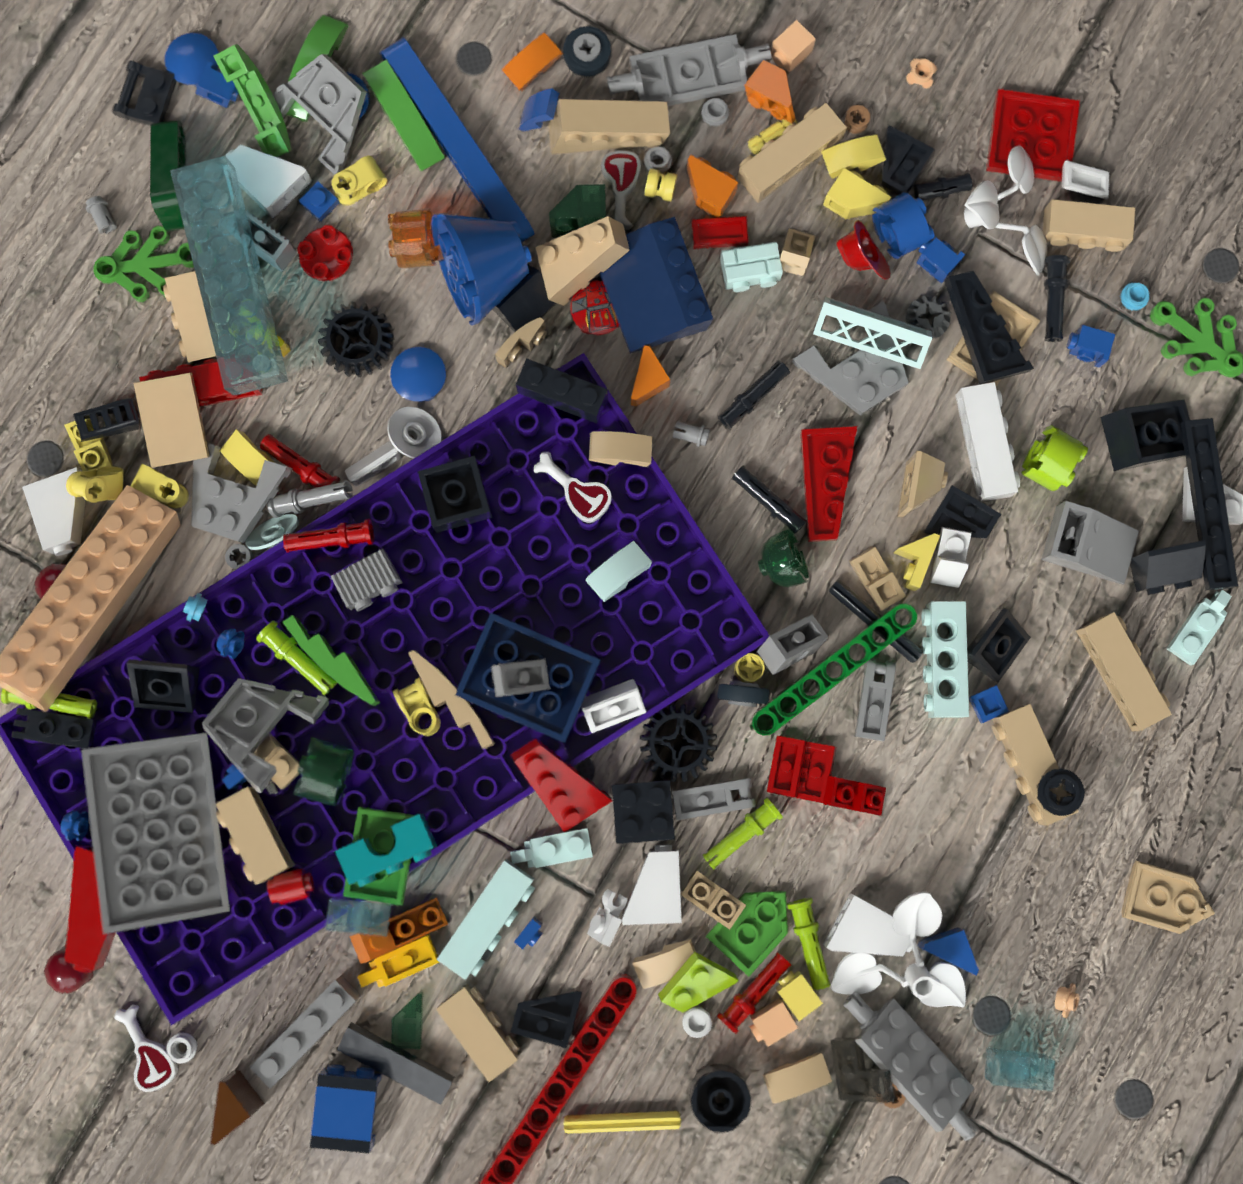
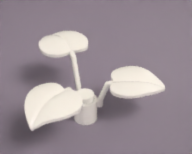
M1018 145L1011 149L1008 157V170L1011 179L1014 181L1013 186L998 194L991 181L981 182L973 190L964 205L966 207L964 217L966 224L970 228L983 225L989 230L1001 228L1022 231L1025 234L1022 238L1024 253L1036 276H1039L1044 268L1045 258L1047 257V242L1042 230L1037 225L1031 226L1029 229L1027 226L998 223L1000 216L998 200L1017 191L1019 188L1023 194L1029 193L1034 183V169L1031 159L1021 145Z
M918 892L906 897L900 902L893 913L892 924L894 930L899 935H910V942L916 959V963L910 964L906 968L905 977L898 975L882 964L876 965V960L871 954L853 952L845 956L839 963L831 983L832 991L852 995L855 992L858 994L868 993L881 984L882 977L879 971H883L899 981L903 987L909 985L914 995L925 1005L931 1007L965 1006V984L959 970L951 963L938 962L928 972L919 953L916 935L920 937L931 935L938 929L942 919L941 909L929 892Z

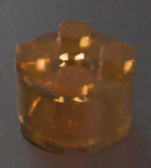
M431 209L399 211L388 215V225L393 240H389L388 243L389 253L391 257H396L399 268L437 265L435 261L439 259V245L434 246L431 219L434 214Z

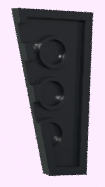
M970 271L949 276L944 280L979 384L1001 380L1033 370L1034 367L1029 360L1026 361L1021 354V346L1016 338L1012 339L1005 328V320L1001 314L997 315L991 305L992 300L975 272Z

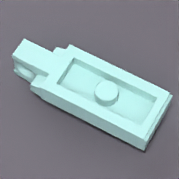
M1221 590L1219 592L1216 591L1210 600L1204 598L1201 603H1197L1168 645L1167 650L1190 666L1194 665L1225 620L1228 612L1223 609L1232 596Z
M588 828L532 838L530 841L524 842L525 849L510 852L512 864L527 861L528 868H539L593 857Z

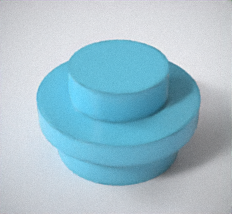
M1130 283L1121 291V302L1129 310H1140L1149 301V291L1141 283Z
M197 593L195 598L189 596L183 610L184 613L188 614L186 620H200L208 601L201 597L202 594Z

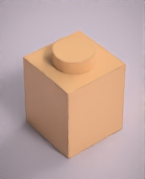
M796 20L773 41L771 56L774 63L780 68L784 67L790 73L813 51L816 38Z
M780 998L750 1016L754 1024L749 1026L756 1040L758 1042L764 1040L767 1047L798 1029Z

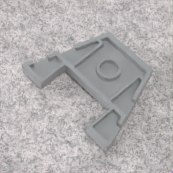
M321 54L297 72L293 79L286 84L280 85L276 89L277 91L273 93V96L283 119L293 103L297 101L333 136L318 160L335 175L344 170L367 92L327 54Z
M884 302L868 310L889 317ZM870 329V331H871L872 334H875V333L878 332V331H874V330H871V329ZM883 334L875 338L878 347L886 350L895 346L890 335ZM815 346L801 353L792 361L797 368L807 372L814 381L824 385L833 392L835 397L860 416L908 385L903 363L863 350L853 354L832 369L829 368ZM898 349L893 351V353L900 355Z
M207 443L210 457L193 460L191 526L244 543L264 514L262 512L263 508L270 498L274 499L279 491L277 487L284 477L288 478L292 468L265 460L257 486L252 488L214 476L222 447Z
M238 678L202 722L204 730L255 790L261 793L277 773V770L272 764L254 755V752L287 710L314 724L329 705V700L324 696L311 697L304 695V692L278 690L272 685Z

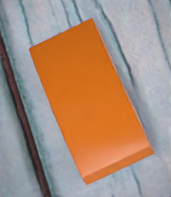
M544 32L522 49L501 70L520 91H523L541 72L545 73L563 55V52Z

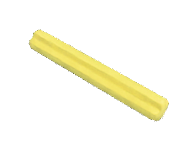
M678 1111L566 1115L564 1117L565 1133L679 1129L681 1126V1117Z

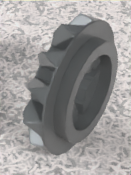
M924 295L911 303L906 313L907 324L932 331V339L943 335L948 329L951 312L948 310L946 302H942L937 296L930 297ZM926 308L930 314L938 315L932 320V325L928 319L920 318L926 313Z

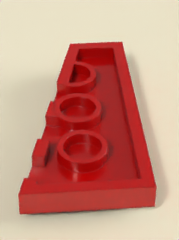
M858 426L801 429L800 431L808 542L836 541L838 539Z
M538 739L532 740L511 754L514 762L563 832L568 831L613 801L608 793L604 790L601 791L590 779L583 777L578 773L577 769L562 761L560 756Z

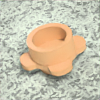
M913 59L910 63L911 71L906 77L907 82L911 85L915 83L922 85L925 89L930 88L933 84L932 76L937 70L936 65L927 59Z
M1071 983L1069 988L1060 986L1056 994L1055 1008L1063 1011L1062 1016L1064 1018L1068 1017L1070 1011H1076L1079 1005L1080 997L1079 994L1075 993L1076 984Z

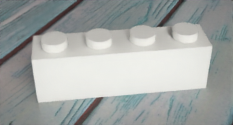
M995 382L961 388L955 396L977 499L980 502L1012 497L1018 492L1020 478L1018 472L1013 469L1014 450L1007 441L1008 422L1005 417H1002L1000 409L1002 406L1001 392L996 390Z

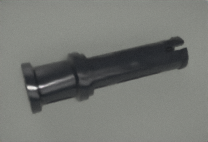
M1051 255L1045 258L1047 280L1044 281V287L1048 292L1044 340L1047 342H1055V339H1057V342L1063 341L1065 290L1068 289L1070 283L1067 280V265L1071 263V258L1066 255Z

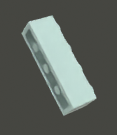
M504 860L437 960L465 980L470 973L476 976L485 963L481 959L485 951L488 949L492 952L502 938L498 934L502 926L505 924L509 927L519 913L515 910L519 901L522 900L526 903L534 891L535 887L531 885L534 878L509 860Z

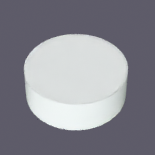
M694 1006L684 1013L682 1024L688 1035L700 1038L709 1033L712 1027V1019L706 1009Z

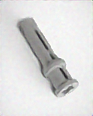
M349 481L304 491L293 488L288 493H277L274 499L270 498L267 502V508L274 518H279L289 512L298 514L302 513L306 507L350 499L353 494L346 492H351L353 489Z

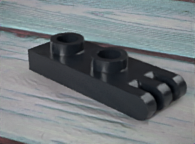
M17 708L16 714L27 716V721L15 720L14 726L25 727L24 733L12 731L11 737L84 749L92 748L97 720Z

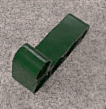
M180 120L153 123L150 127V198L152 207L166 232L195 227L193 208L186 196V136Z

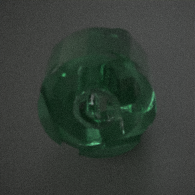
M313 737L308 748L309 756H303L299 763L298 773L302 774V778H299L296 784L294 795L327 805L337 806L346 787V784H344L347 774L350 775L354 750Z

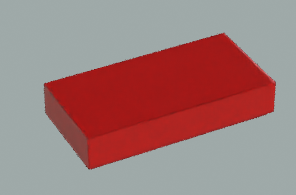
M747 216L692 219L693 249L748 246L749 244Z

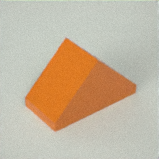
M646 345L643 348L631 396V406L635 407L670 387V378L650 346Z

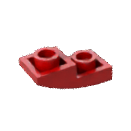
M828 776L823 805L881 816L886 787Z

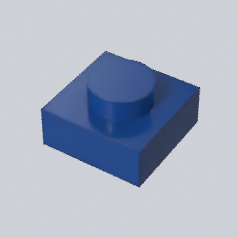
M319 181L299 200L301 205L320 222L340 203L338 198Z
M997 685L969 697L980 723L987 722L1009 712Z
M234 764L228 768L227 772L229 774L222 779L228 789H237L247 781Z
M534 916L515 939L514 943L522 950L527 944L533 947L543 934L539 930L543 923Z

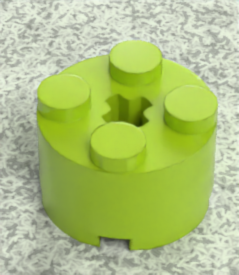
M1050 425L1042 432V434L1046 435L1045 438L1040 442L1036 440L1028 451L1022 468L1026 470L1022 471L1021 474L1050 491H1056L1061 485L1068 487L1073 481L1076 474L1073 470L1076 464L1081 462L1086 456L1088 447L1084 446L1083 442Z

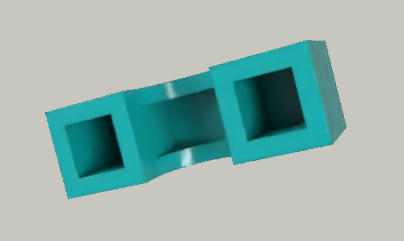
M418 814L391 826L396 837V845L388 855L377 853L373 849L369 838L361 839L335 851L349 885L358 882L359 887L377 880L374 874L386 870L388 875L404 868L402 862L413 857L415 862L431 856L430 849L437 847L424 814Z

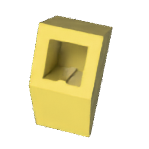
M844 168L827 193L823 205L841 217L850 219L875 214L876 212L873 211V208L890 200L891 196L878 185L873 186L865 181L858 172L849 171Z

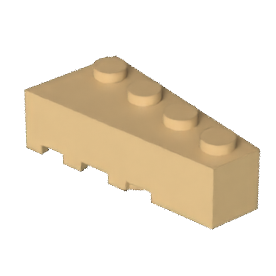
M559 99L554 119L548 123L551 154L645 146L653 148L663 145L670 134L667 102Z

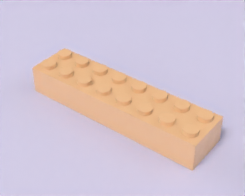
M127 485L1 652L0 687L47 712L181 526L177 512Z

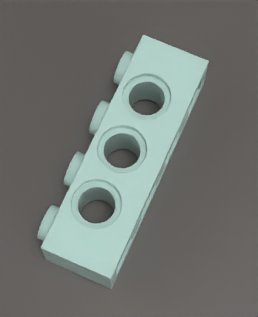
M931 601L926 604V609H922L921 614L922 625L926 626V637H923L922 651L923 654H927V666L923 667V681L928 683V694L924 695L923 701L924 711L928 712V718L969 717L966 601ZM939 624L948 627L950 634L947 639H943L938 635L937 628ZM941 652L946 653L950 657V665L947 668L942 667L938 662V656ZM941 681H946L951 686V693L947 697L943 696L939 691Z

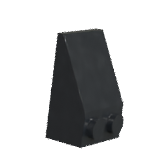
M1185 399L1124 408L1102 416V426L1113 470L1131 469L1185 457L1181 423L1190 420Z

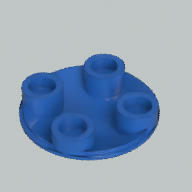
M186 33L174 39L168 46L165 53V66L169 73L174 74L176 81L186 85L197 86L207 60L213 63L212 69L217 70L218 64L214 55L218 54L219 51L214 42L207 36L199 33Z
M412 347L401 352L395 358L390 371L391 382L396 392L407 400L431 401L444 386L446 368L440 356L431 349Z

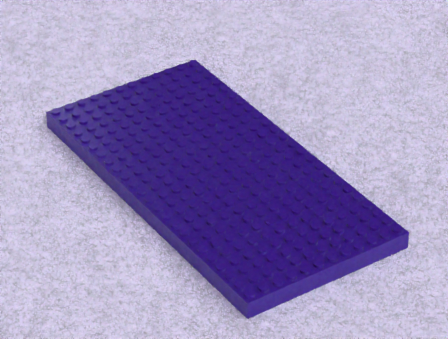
M584 353L557 369L607 389ZM609 390L608 399L598 424L521 394L513 396L296 532L330 529L337 527L342 522H346L349 525L363 523L365 519H371L374 529V544L368 545L365 542L351 544L349 548L333 545L286 552L283 541L201 591V597L208 601L199 621L194 619L191 621L186 620L188 614L183 612L187 603L185 601L78 668L60 693L96 700L97 709L93 718L52 709L47 710L48 713L97 720L92 748L207 733L203 728L202 722L238 678L272 685L278 690L304 692V695L311 697L324 696L285 659H277L275 652L264 642L259 643L256 640L260 632L272 621H276L278 623L277 627L289 638L293 637L283 621L291 616L300 619L311 638L317 634L323 635L336 656L343 652L350 654L380 701L376 706L370 705L337 682L333 689L330 688V692L324 696L328 698L329 705L314 724L287 710L270 732L305 769L283 790L270 780L278 791L276 794H269L270 792H268L266 787L261 793L258 792L294 864L293 867L282 873L304 868L306 873L312 874L314 890L310 891L309 898L282 905L279 902L272 903L268 894L267 881L256 885L254 880L250 881L243 870L245 862L241 854H236L231 847L229 839L232 836L228 828H224L218 820L230 911L116 932L171 1026L367 901L343 896L346 876L335 852L352 844L358 807L410 815L424 814L437 847L430 849L431 856L415 862L412 857L409 868L410 873L535 792L511 756L518 749L532 740L538 739L560 756L562 761L574 767L652 715H655L731 666L740 658L763 645L770 636L652 456L651 464L647 467L619 462L615 466L589 461L591 432L608 431L637 434ZM542 452H550L554 464L570 477L576 478L583 483L598 482L607 486L611 491L612 500L608 510L600 519L592 523L580 520L568 506L563 486L546 472H534V465L540 462V454ZM475 456L493 518L436 533L432 527L418 471ZM634 541L652 561L650 568L630 580L626 588L604 602L586 582V578L610 557ZM384 549L391 559L402 583L397 585L398 590L387 597H382L380 594L371 599L372 604L369 607L357 611L355 608L350 610L346 607L331 576ZM492 613L600 659L601 663L586 697L633 679L639 690L646 713L591 733L581 707L564 743L469 702L480 716L495 742L494 745L482 749L470 724L463 728L457 726L447 703L440 707L434 706L440 718V728L435 734L423 736L415 732L398 705L393 691L396 689L400 691L415 683V679L420 677L409 655V652L413 650L439 669L458 688L489 615ZM231 628L235 629L237 633L242 631L245 634L243 649L235 659H231L229 655L226 657L222 656L217 649V641L220 634L224 630ZM297 644V647H298L301 651H303L312 661H314V660L300 647V645ZM128 659L184 664L200 668L193 713L134 707L127 668ZM21 704L0 717V737L74 860L76 846L88 845L93 847L90 818L89 829L82 841H78L76 838L67 840L61 832V822L67 813L74 810L80 814L83 811L89 813L82 750L84 748L11 737L12 731H21L23 733L25 731V727L14 726L15 720L27 721V716L16 714L17 708L27 709L26 705ZM39 708L33 709L35 711L45 712ZM424 714L420 717L418 724L422 730L428 729L431 726L432 717L430 714ZM207 733L214 794L217 804L237 792L253 786L247 780L237 789H228L222 779L229 774L227 770L233 763Z

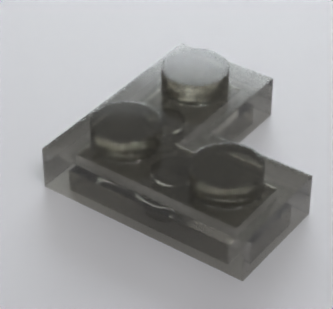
M837 1037L830 1040L839 1100L890 1103L895 1100L890 1069L865 1068L863 1049L855 1041L857 1038Z

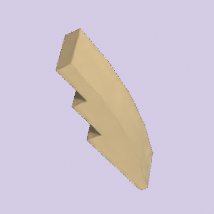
M414 650L409 652L434 706L440 707L447 703L457 726L463 728L470 724L482 749L494 745V740L471 704L467 700L455 696L458 688Z

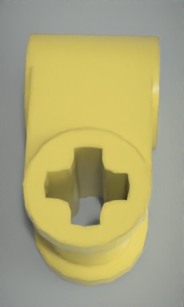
M365 156L359 159L355 164L336 173L332 179L335 196L343 205H352L367 195L379 191L387 183V178L372 156Z
M141 464L130 487L171 508H181L188 502L189 492L186 487L144 464ZM170 491L175 492L173 496L169 495Z
M104 466L97 469L74 472L67 479L66 489L70 495L84 497L85 500L91 503L116 500L123 491V469Z
M420 677L415 679V683L400 691L398 689L393 691L398 705L415 732L423 736H430L438 731L440 728V718ZM424 714H430L432 724L428 729L422 730L418 724L419 719Z

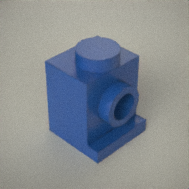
M207 60L195 94L227 108L230 100L236 102L239 92L234 82L230 81L227 83L221 70L217 69L216 71L212 69L213 63Z
M936 237L920 247L918 251L921 255L916 263L942 284L959 265L965 254L961 251L957 255L949 243L940 241Z
M1082 325L1075 333L1072 332L1070 334L1066 348L1070 349L1069 354L1076 355L1077 359L1081 361H1096L1095 367L1100 368L1109 360L1115 334Z

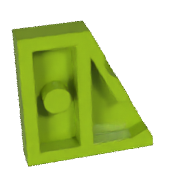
M694 952L660 991L658 996L661 1002L683 1013L733 986L739 980L734 972Z

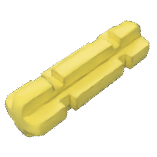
M785 119L781 123L777 121L760 132L761 136L756 135L748 141L749 149L753 154L760 153L765 143L771 139L776 141L792 123Z

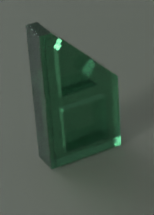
M418 992L392 1018L391 1043L401 1049L422 1048L424 992Z

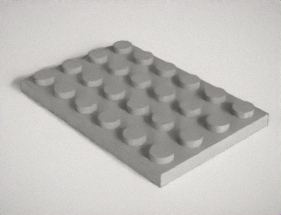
M207 733L83 749L82 759L103 934L230 911L218 818L216 815L217 809Z

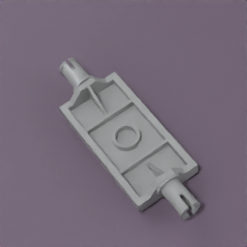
M734 34L630 56L631 73L607 77L608 88H610L609 93L613 95L634 90V92H637L639 101L667 102V106L744 91V85L747 82L745 69L749 65L759 64L763 60L771 62V51L768 50V43L745 49L744 46L741 47L738 44L737 36Z
M857 992L846 999L847 1001L843 1003V1006L860 1022L859 1027L862 1033L855 1040L857 1044L936 1132L943 1131L948 1123H950L964 1141L971 1139L979 1128L961 1110L962 1104L974 1090L970 1082L894 998L888 1000L877 1012L872 1011Z

